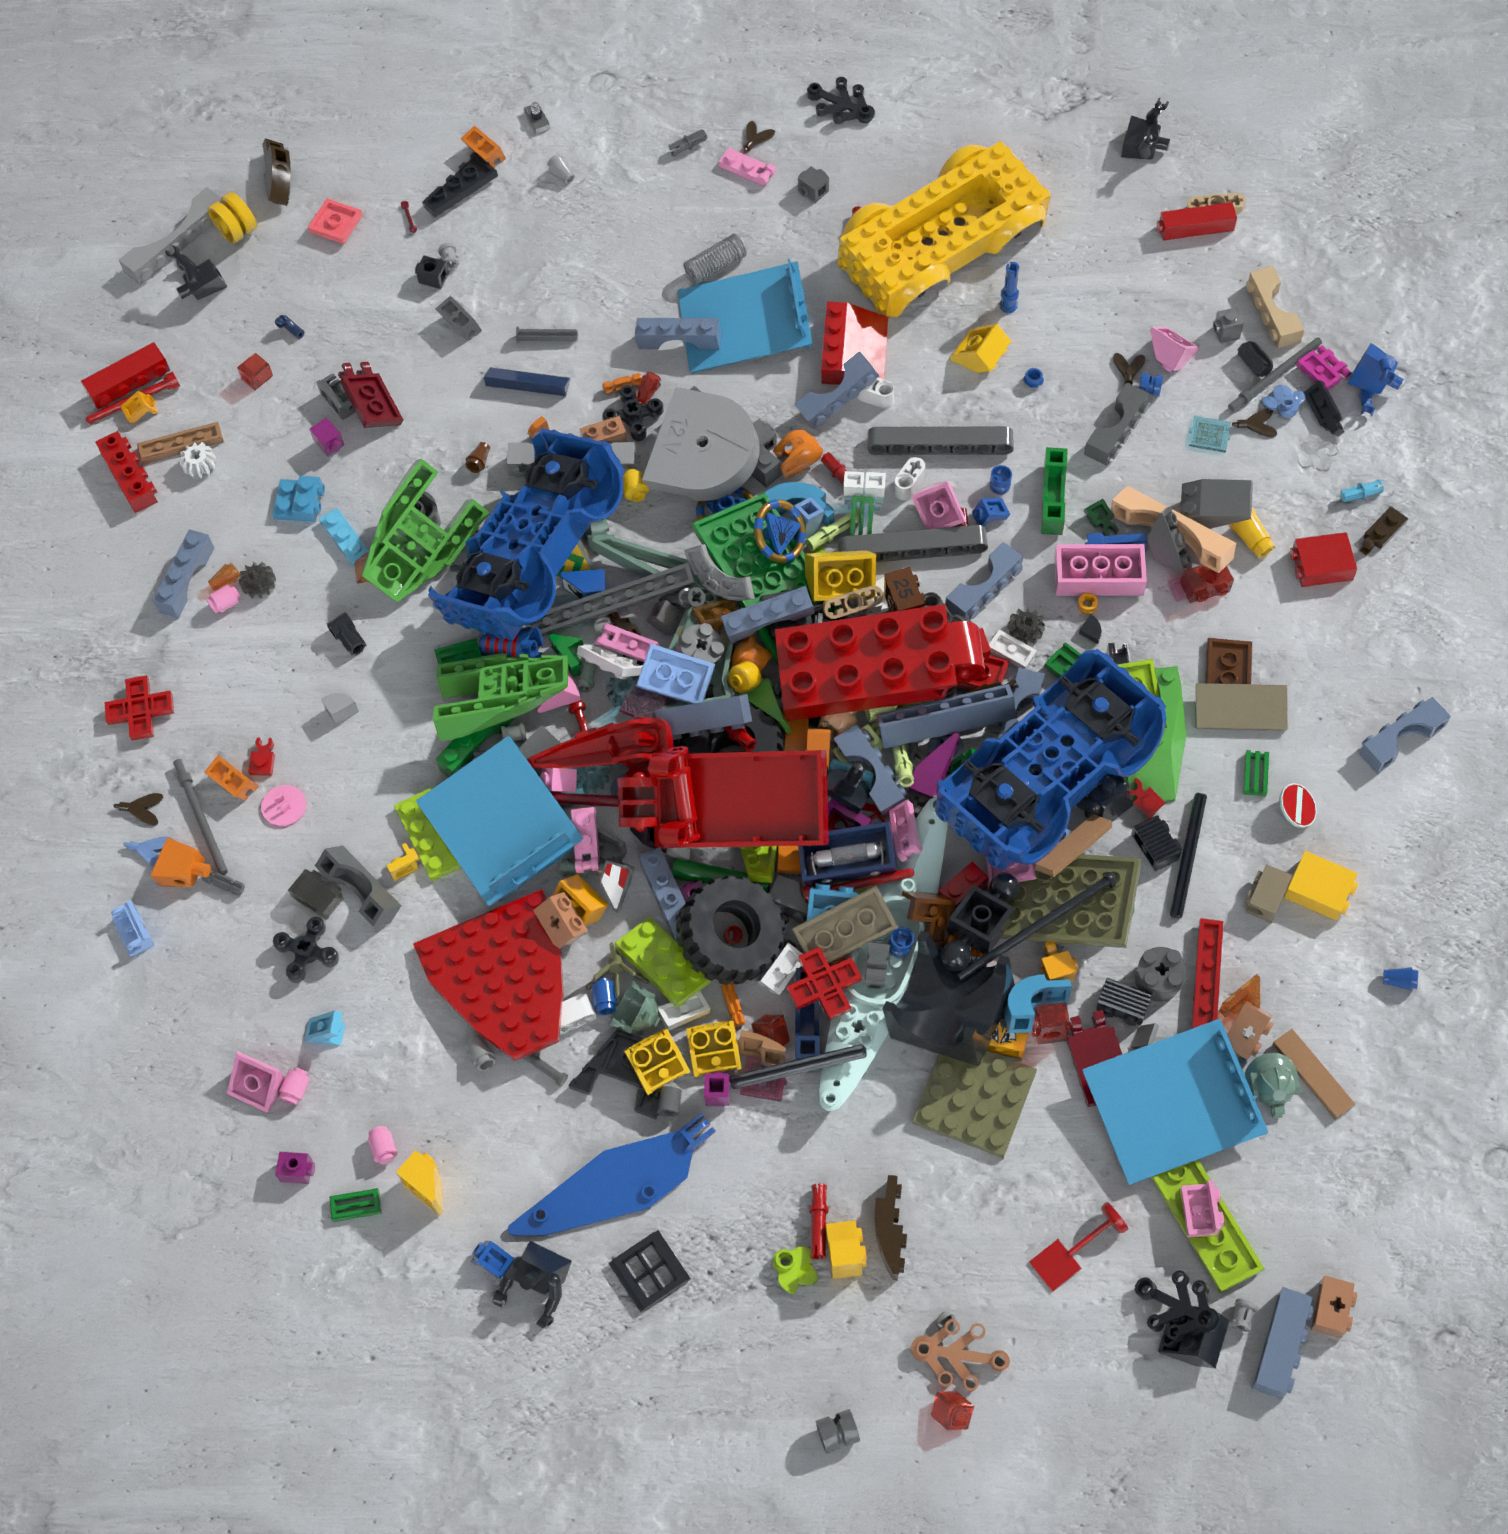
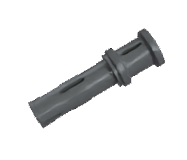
M698 587L685 588L680 590V592L661 596L659 602L667 600L672 605H681L683 608L700 607L705 602V593Z

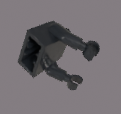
M1158 98L1155 106L1147 113L1146 120L1131 115L1123 142L1122 158L1151 160L1154 158L1156 149L1168 151L1170 139L1159 137L1161 126L1158 124V116L1162 110H1166L1169 104L1168 101L1166 104L1160 102L1161 98Z
M172 245L175 250L172 255L168 250L165 251L168 257L176 259L178 268L185 271V274L182 276L185 284L176 288L182 299L192 294L197 300H200L228 287L218 268L210 259L196 267L192 260L184 254H180L178 247Z
M1109 774L1110 778L1104 779L1102 784L1089 793L1088 798L1084 797L1076 806L1085 810L1087 818L1095 814L1111 821L1115 820L1133 806L1129 791L1130 786L1125 777Z
M530 1241L522 1256L515 1257L506 1269L499 1284L500 1289L496 1290L493 1296V1304L502 1307V1304H506L507 1291L511 1289L514 1280L525 1290L533 1289L541 1294L549 1292L544 1314L536 1322V1325L541 1328L551 1325L554 1321V1317L551 1315L556 1311L561 1300L562 1284L566 1280L572 1260Z

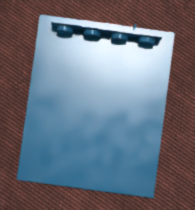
M788 259V264L678 290L682 318H718L722 332L720 350L698 349L694 344L685 341L690 373L805 346L809 350V346L813 345L803 293L805 290L802 287L798 261L791 263L790 259Z
M510 736L501 740L416 800L488 906H491L498 900L501 902L554 863H558L561 858L574 850L575 845L584 839Z
M1221 1019L1082 1070L1128 1185L1268 1134L1267 1127L1255 1101L1257 1096H1253L1245 1078L1246 1075L1242 1071Z

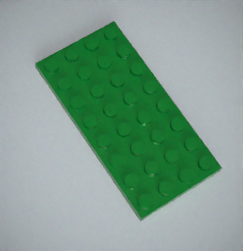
M762 493L692 524V530L701 544H706L712 561L722 572L736 578L750 577L755 599L738 601L742 608L759 603V598L762 595L796 590L804 586L807 588L812 605L823 604L824 601H812L805 577V554L803 551L796 559L788 563L771 561L760 551L755 540L754 523L759 509L766 502L770 501L766 493ZM776 509L767 512L780 516ZM764 517L763 538L768 547L775 553L772 542H769L764 536V529L767 526ZM794 537L782 554L779 555L787 554L795 548L797 541ZM830 603L831 607L828 608V612H832L834 615V610L839 609L838 605L833 606ZM817 614L811 615L812 623L815 615L817 616ZM843 616V617H840V618H837V619H828V620L835 621V620H842V619H846V618H845V616ZM765 626L757 630V633L779 666L776 639L771 640L769 631Z

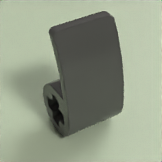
M672 1086L660 1088L658 1116L679 1115L681 1089ZM642 1089L637 1090L634 1107L635 1112L638 1102L643 1093Z

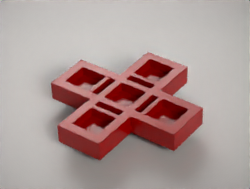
M147 675L125 679L126 698L104 702L106 723L113 725L128 722L129 737L132 741L154 737L152 717L174 714L173 694L171 690L150 694V683Z
M820 947L798 956V961L807 977L787 986V991L796 1009L798 1010L819 1000L829 1021L850 1012L851 1006L842 990L862 981V976L852 957L830 967Z

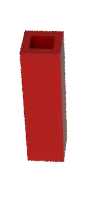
M1233 202L1161 212L1160 220L1157 221V232L1161 233L1163 241L1230 232L1235 230L1237 215Z

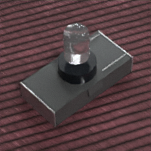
M533 102L531 105L524 107V113L536 134L551 129L550 123L538 102Z

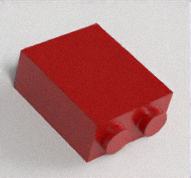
M1347 532L1295 539L1293 547L1290 548V558L1292 561H1295L1296 565L1295 576L1296 579H1300L1302 587L1354 580L1357 565Z

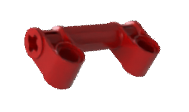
M684 746L670 748L666 752L654 756L649 762V772L652 777L672 779L677 818L660 827L658 838L663 845L685 846L700 839V834L697 833L696 820L698 818L690 773L691 767L688 766L686 756L688 748Z

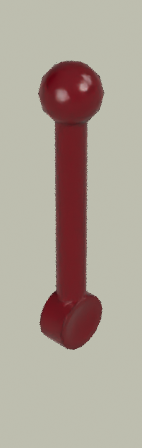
M402 201L401 207L405 210L410 225L409 231L415 233L417 227L413 224L408 209L409 203L408 201Z

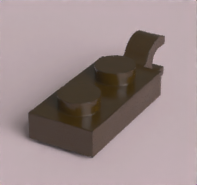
M1390 506L1365 532L1363 536L1365 541L1362 543L1363 547L1359 551L1367 556L1375 546L1381 550L1407 523L1408 517Z

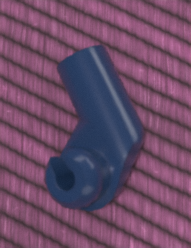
M279 315L275 319V324L278 328H286L298 339L304 336V330L288 316Z

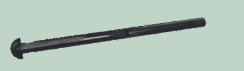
M1111 872L1102 873L1103 879L1027 928L1022 929L1016 935L968 965L965 969L957 972V977L960 981L964 980L1109 886L1113 889L1117 883L1116 876Z

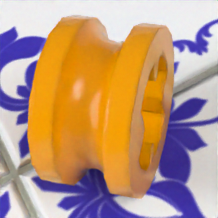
M1092 593L1082 594L1079 597L1078 610L1084 615L1095 613L1098 599ZM1089 601L1088 604L1091 602V607H1087V604L1084 606V602Z

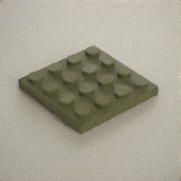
M986 1050L979 1067L939 1054L912 1124L1004 1159L1037 1069Z

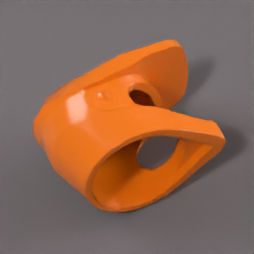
M795 430L785 435L773 449L776 457H788L782 463L780 469L783 476L789 479L816 463L822 456L823 448L807 431ZM788 443H792L793 448L792 450H785V446Z
M753 634L742 639L735 647L731 655V666L749 661L754 663L761 672L772 654L768 648H763L755 642Z

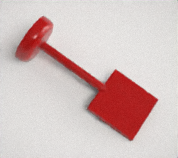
M1105 1202L1101 1206V1212L1107 1220L1070 1250H1067L1060 1240L1057 1239L1029 1261L1052 1292L1082 1269L1072 1255L1110 1225L1118 1233H1125L1129 1229L1110 1203Z

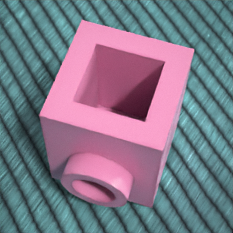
M542 768L540 779L549 791L576 792V769Z

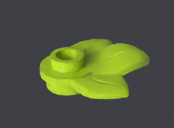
M799 1246L792 1251L782 1249L773 1256L772 1264L778 1272V1282L790 1294L797 1292L799 1284L811 1285L818 1281L817 1273L810 1264L813 1260L810 1258V1248ZM786 1259L789 1261V1265L783 1266L780 1261Z

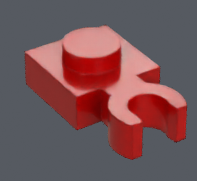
M257 737L255 744L258 751H251L248 772L250 775L272 776L275 754L271 751L274 748V742L272 738H269L268 743L263 746L261 738Z
M1135 778L1134 781L1138 784L1137 790L1133 791L1129 788L1130 794L1138 797L1133 803L1148 818H1151L1166 802L1151 787L1145 791L1142 788V782Z

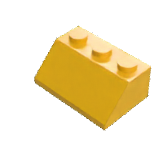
M869 551L805 554V577L812 601H826L867 586H876V554ZM871 591L870 595L863 596L862 598L876 597V592ZM850 596L848 599H856V597Z

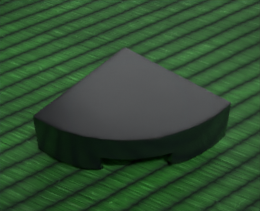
M1090 614L1080 628L1079 634L1097 644L1099 643L1102 633L1101 625L1097 618Z

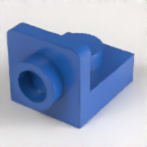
M982 498L972 511L977 524L984 527L989 521L1007 520L1010 516L1002 498Z
M484 1241V1243L480 1242L473 1250L472 1255L474 1257L471 1262L480 1265L497 1279H500L514 1257L494 1242Z

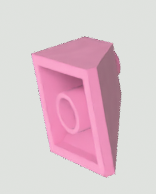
M1166 326L1152 327L1150 330L1156 360L1161 362V367L1167 371L1181 370L1199 349L1198 346Z
M949 481L937 482L924 487L911 496L925 529L948 528L966 521Z

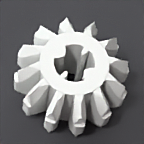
M194 442L192 447L186 446V451L180 452L181 458H179V463L183 472L186 475L190 474L192 478L198 475L202 479L203 474L210 475V469H215V454H213L212 448L206 446L203 442L198 446Z

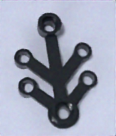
M838 77L836 79V88L839 90L841 97L823 90L819 83L813 82L808 86L807 97L810 100L817 101L823 98L834 103L829 106L825 103L817 104L816 114L823 117L833 113V122L835 124H842L844 121L858 119L861 123H869L875 116V109L866 104L864 87L861 84H856L852 88V95L857 98L858 105L851 102L845 77ZM844 110H850V111H852V112H849V113H845V114H844V112H842V111H844Z
M1182 1270L1175 1271L1172 1275V1281L1176 1285L1179 1300L1158 1290L1156 1284L1147 1277L1141 1278L1136 1282L1135 1292L1143 1300L1154 1299L1173 1309L1159 1315L1152 1314L1148 1317L1147 1325L1154 1332H1159L1164 1328L1165 1324L1186 1316L1194 1320L1179 1326L1173 1324L1167 1329V1336L1172 1341L1180 1342L1185 1334L1200 1330L1203 1333H1212L1219 1327L1220 1315L1215 1309L1210 1308L1207 1297L1210 1288L1204 1281L1197 1280L1192 1285V1291L1197 1295L1199 1310L1191 1305L1187 1288L1189 1276ZM1183 1276V1280L1178 1282L1179 1277ZM1204 1286L1203 1290L1198 1292L1199 1287ZM1159 1320L1158 1324L1153 1326L1154 1321ZM1179 1330L1178 1334L1173 1337V1333Z

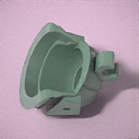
M632 979L614 1012L609 1026L621 1027V1029L633 1035H636L637 1032L645 1031L652 1025L656 1027L660 1020L657 1017L658 1005L654 999L656 995L643 987L640 989L638 984Z
M1267 1053L1255 1058L1246 1068L1245 1078L1253 1096H1257L1261 1103L1271 1107L1272 1118H1282L1283 1114H1285L1284 1104L1290 1102L1293 1095H1299L1300 1091L1297 1069L1292 1060L1279 1053Z

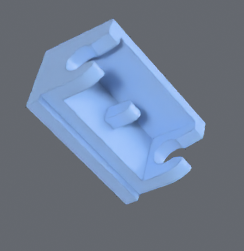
M131 900L111 911L112 916H114L112 920L130 957L154 946L141 916Z

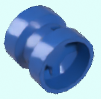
M1142 373L1139 388L1151 393L1153 396H1160L1163 376H1150L1148 373Z
M1005 465L994 467L991 471L990 489L995 494H1006L1011 487L1012 471Z
M898 927L893 930L888 941L891 955L898 958L908 955L914 943V935L911 930L905 927Z

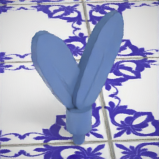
M158 837L142 843L130 841V843L124 842L123 845L128 847L129 850L139 852L154 867L159 857L155 851L162 850L166 838L171 837Z

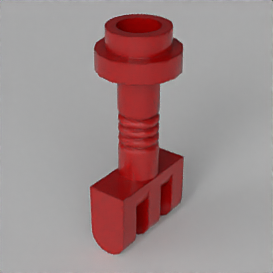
M582 700L569 704V713L575 714L580 729L579 733L574 734L575 737L596 730V727L588 728L583 713L586 710V705Z

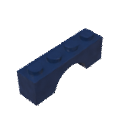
M796 968L795 982L807 977L802 968ZM819 1000L798 1010L795 1007V1060L820 1054Z

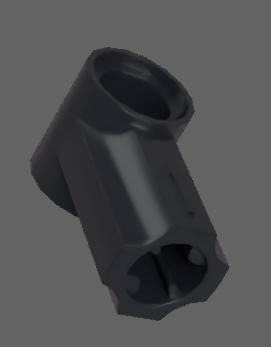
M346 612L326 623L331 634L336 640H340L350 655H358L363 652L367 646L366 642L357 632L354 623Z

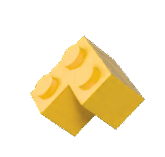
M856 1220L826 1224L832 1279L861 1276L862 1267H866L867 1261L865 1245L860 1246V1243H863L861 1227H856Z

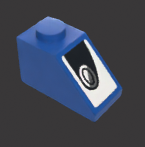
M604 569L561 572L563 588L577 599L606 590Z

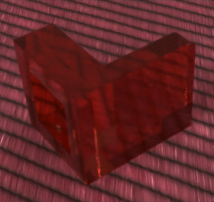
M254 353L237 367L241 379L254 391L273 377L269 363L257 353Z
M763 1015L751 1024L753 1033L774 1040L782 1046L790 1041L784 1015Z
M957 1391L936 1392L931 1416L947 1430H967L974 1405Z

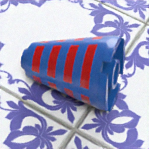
M537 627L521 628L514 640L500 639L490 633L484 634L479 640V648L487 656L505 653L507 657L520 658V654H528L529 658H541L542 652H538L539 646H543L541 631Z

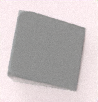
M1153 1023L1140 1026L1132 1047L1139 1049L1152 1044L1159 1028L1158 1024Z

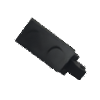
M1319 380L1303 393L1320 426L1324 427L1327 431L1330 430L1332 435L1339 437L1345 432L1340 423L1342 420L1341 413L1325 383Z

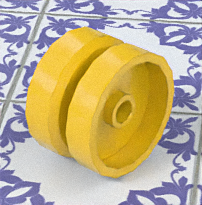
M232 191L221 197V203L216 201L207 207L208 215L217 230L232 244L240 241L243 238V233L249 234L257 229V223L252 212L245 202Z

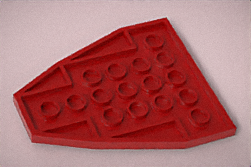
M542 889L413 943L430 985L476 1033L513 1061L558 1043L560 1038L562 1002L564 998L561 948L552 943L533 911L547 900Z

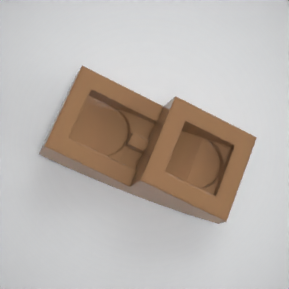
M745 1030L741 1031L739 1054L760 1058V1065L765 1066L785 1062V1047L765 1036Z

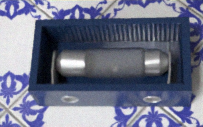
M890 822L829 831V844L798 846L802 881L805 886L812 885L814 887L816 884L846 882L898 871Z

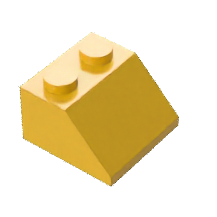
M997 323L972 328L950 356V359L976 373L990 372L997 366V361L1006 353L1011 340Z
M415 1150L396 1171V1174L405 1188L440 1216L443 1213L442 1182L438 1173L439 1168L434 1164L435 1160L426 1152L420 1154Z

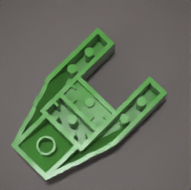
M423 459L415 460L382 510L362 572L363 578L395 602L400 601L428 579H431L445 567L451 565L466 545V540L472 537L489 514V511L475 500H466L445 530H443L413 507L438 474V471Z
M502 653L437 664L436 679L443 699L479 693L478 699L434 706L433 722L439 740L461 738L533 710L568 687V656L541 655V658H529L528 654H520V658L507 657V654Z
M1178 666L1155 668L1159 698L1166 705L1164 734L1150 760L1135 774L1125 777L1131 790H1137L1138 784L1134 779L1138 778L1142 782V788L1145 791L1151 787L1165 802L1176 800L1186 741L1182 687ZM1131 795L1132 802L1138 798L1136 795Z

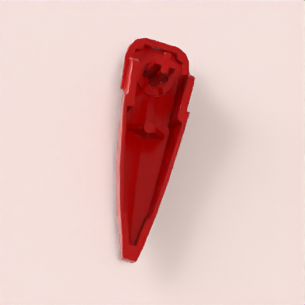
M641 717L619 724H610L572 738L529 757L527 761L532 768H572L649 761L652 755L664 753L673 747V736L667 721L661 718Z

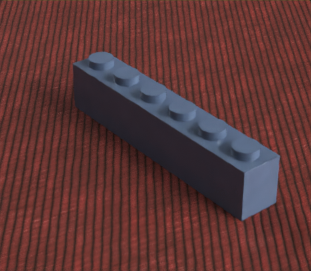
M1009 684L876 714L884 748L897 747L906 743L919 742L928 738L941 737L946 734L963 732L968 729L985 727L990 724L1007 722L1017 718L1014 696Z

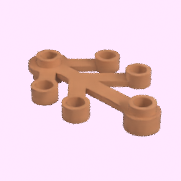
M949 1319L945 1326L931 1337L922 1335L914 1339L911 1345L912 1355L919 1361L928 1362L938 1376L939 1384L943 1387H948L952 1384L953 1375L949 1371L944 1370L936 1356L948 1359L963 1380V1385L968 1391L976 1390L979 1382L976 1376L970 1374L961 1360L989 1364L996 1371H1004L1010 1364V1358L1003 1350H996L992 1354L963 1350L964 1347L975 1339L984 1337L985 1328L980 1323L973 1324L967 1333L948 1347L938 1346V1344L948 1335H955L959 1332L960 1324L955 1319ZM950 1322L957 1324L956 1331L950 1332L947 1326ZM980 1326L983 1329L980 1336L973 1334L974 1327ZM921 1344H926L929 1347L927 1353L923 1354L919 1351ZM997 1356L1004 1358L1005 1362L1002 1366L995 1364ZM943 1374L950 1376L949 1383L941 1382L940 1378ZM968 1378L975 1379L976 1384L974 1387L970 1388L966 1385Z

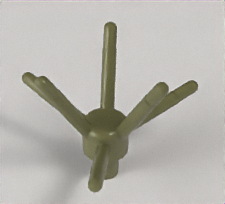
M611 942L609 944L610 956L607 958V964L593 977V980L585 988L590 989L597 979L604 977L608 972L614 974L617 1003H620L619 973L625 971L644 983H649V980L625 965L619 951L615 950L614 943Z

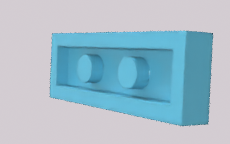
M338 508L319 518L322 526L352 566L367 559L369 550Z

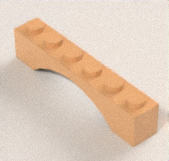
M1127 486L1112 500L1111 511L1114 514V518L1127 525L1153 527L1159 513L1167 508V506ZM1171 509L1177 517V526L1180 533L1183 534L1185 542L1196 553L1200 564L1220 573L1234 559L1236 543Z

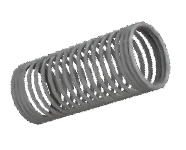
M729 235L722 241H719V243L714 244L707 250L684 262V271L689 280L694 285H698L705 281V279H708V277H711V275L714 276L723 268L726 269L732 263L746 257V247L738 235Z

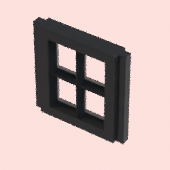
M659 1230L651 1233L608 1263L640 1313L648 1310L691 1280ZM652 1245L661 1261L650 1268L640 1252ZM634 1256H637L646 1270L636 1278L633 1277L625 1264ZM665 1264L675 1280L663 1287L653 1272ZM649 1275L659 1290L647 1298L637 1282Z

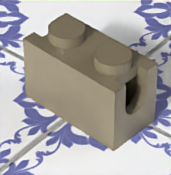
M1267 864L1263 872L1258 870L1253 882L1257 885L1255 891L1250 890L1245 900V903L1249 904L1246 913L1272 923L1293 875Z

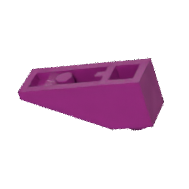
M954 733L916 766L915 771H912L914 783L908 787L909 791L930 798L937 797L936 784L940 779L943 781L961 740L959 734Z

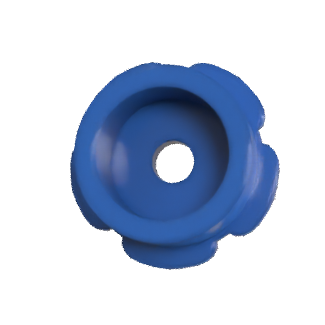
M1031 368L1025 373L1023 381L1029 387L1036 388L1038 385L1043 384L1044 378L1042 377L1041 370Z

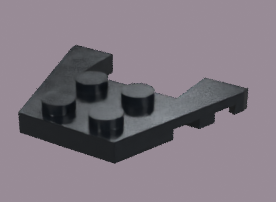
M617 1029L597 1051L596 1056L582 1068L581 1073L575 1079L573 1078L569 1088L590 1096L598 1075L603 1074L644 1089L624 1051L645 1038ZM659 1089L649 1095L643 1090L636 1107V1113L657 1120Z

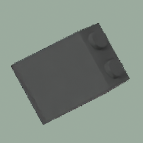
M1199 479L1183 483L1180 514L1209 529L1250 520L1252 518L1253 482L1251 480Z

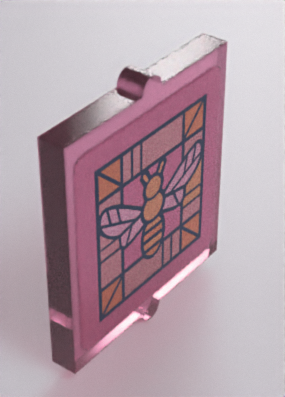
M747 1056L744 1072L768 1066L760 1065V1058ZM786 1077L742 1087L740 1095L781 1102L784 1085H787Z

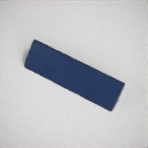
M492 367L488 369L484 376L486 386L559 396L567 395L571 380L569 377Z

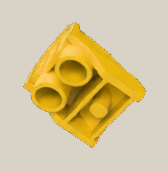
M733 1020L686 1028L694 1077L713 1072L742 1069Z
M668 1029L657 1032L624 1051L647 1095L673 1080L690 1073Z

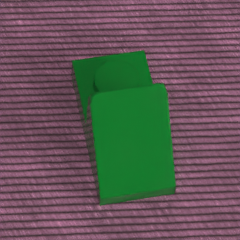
M551 634L549 636L551 648L559 656H568V670L571 672L572 677L576 678L581 675L580 665L582 663L577 655L578 646L584 645L583 640L576 637Z

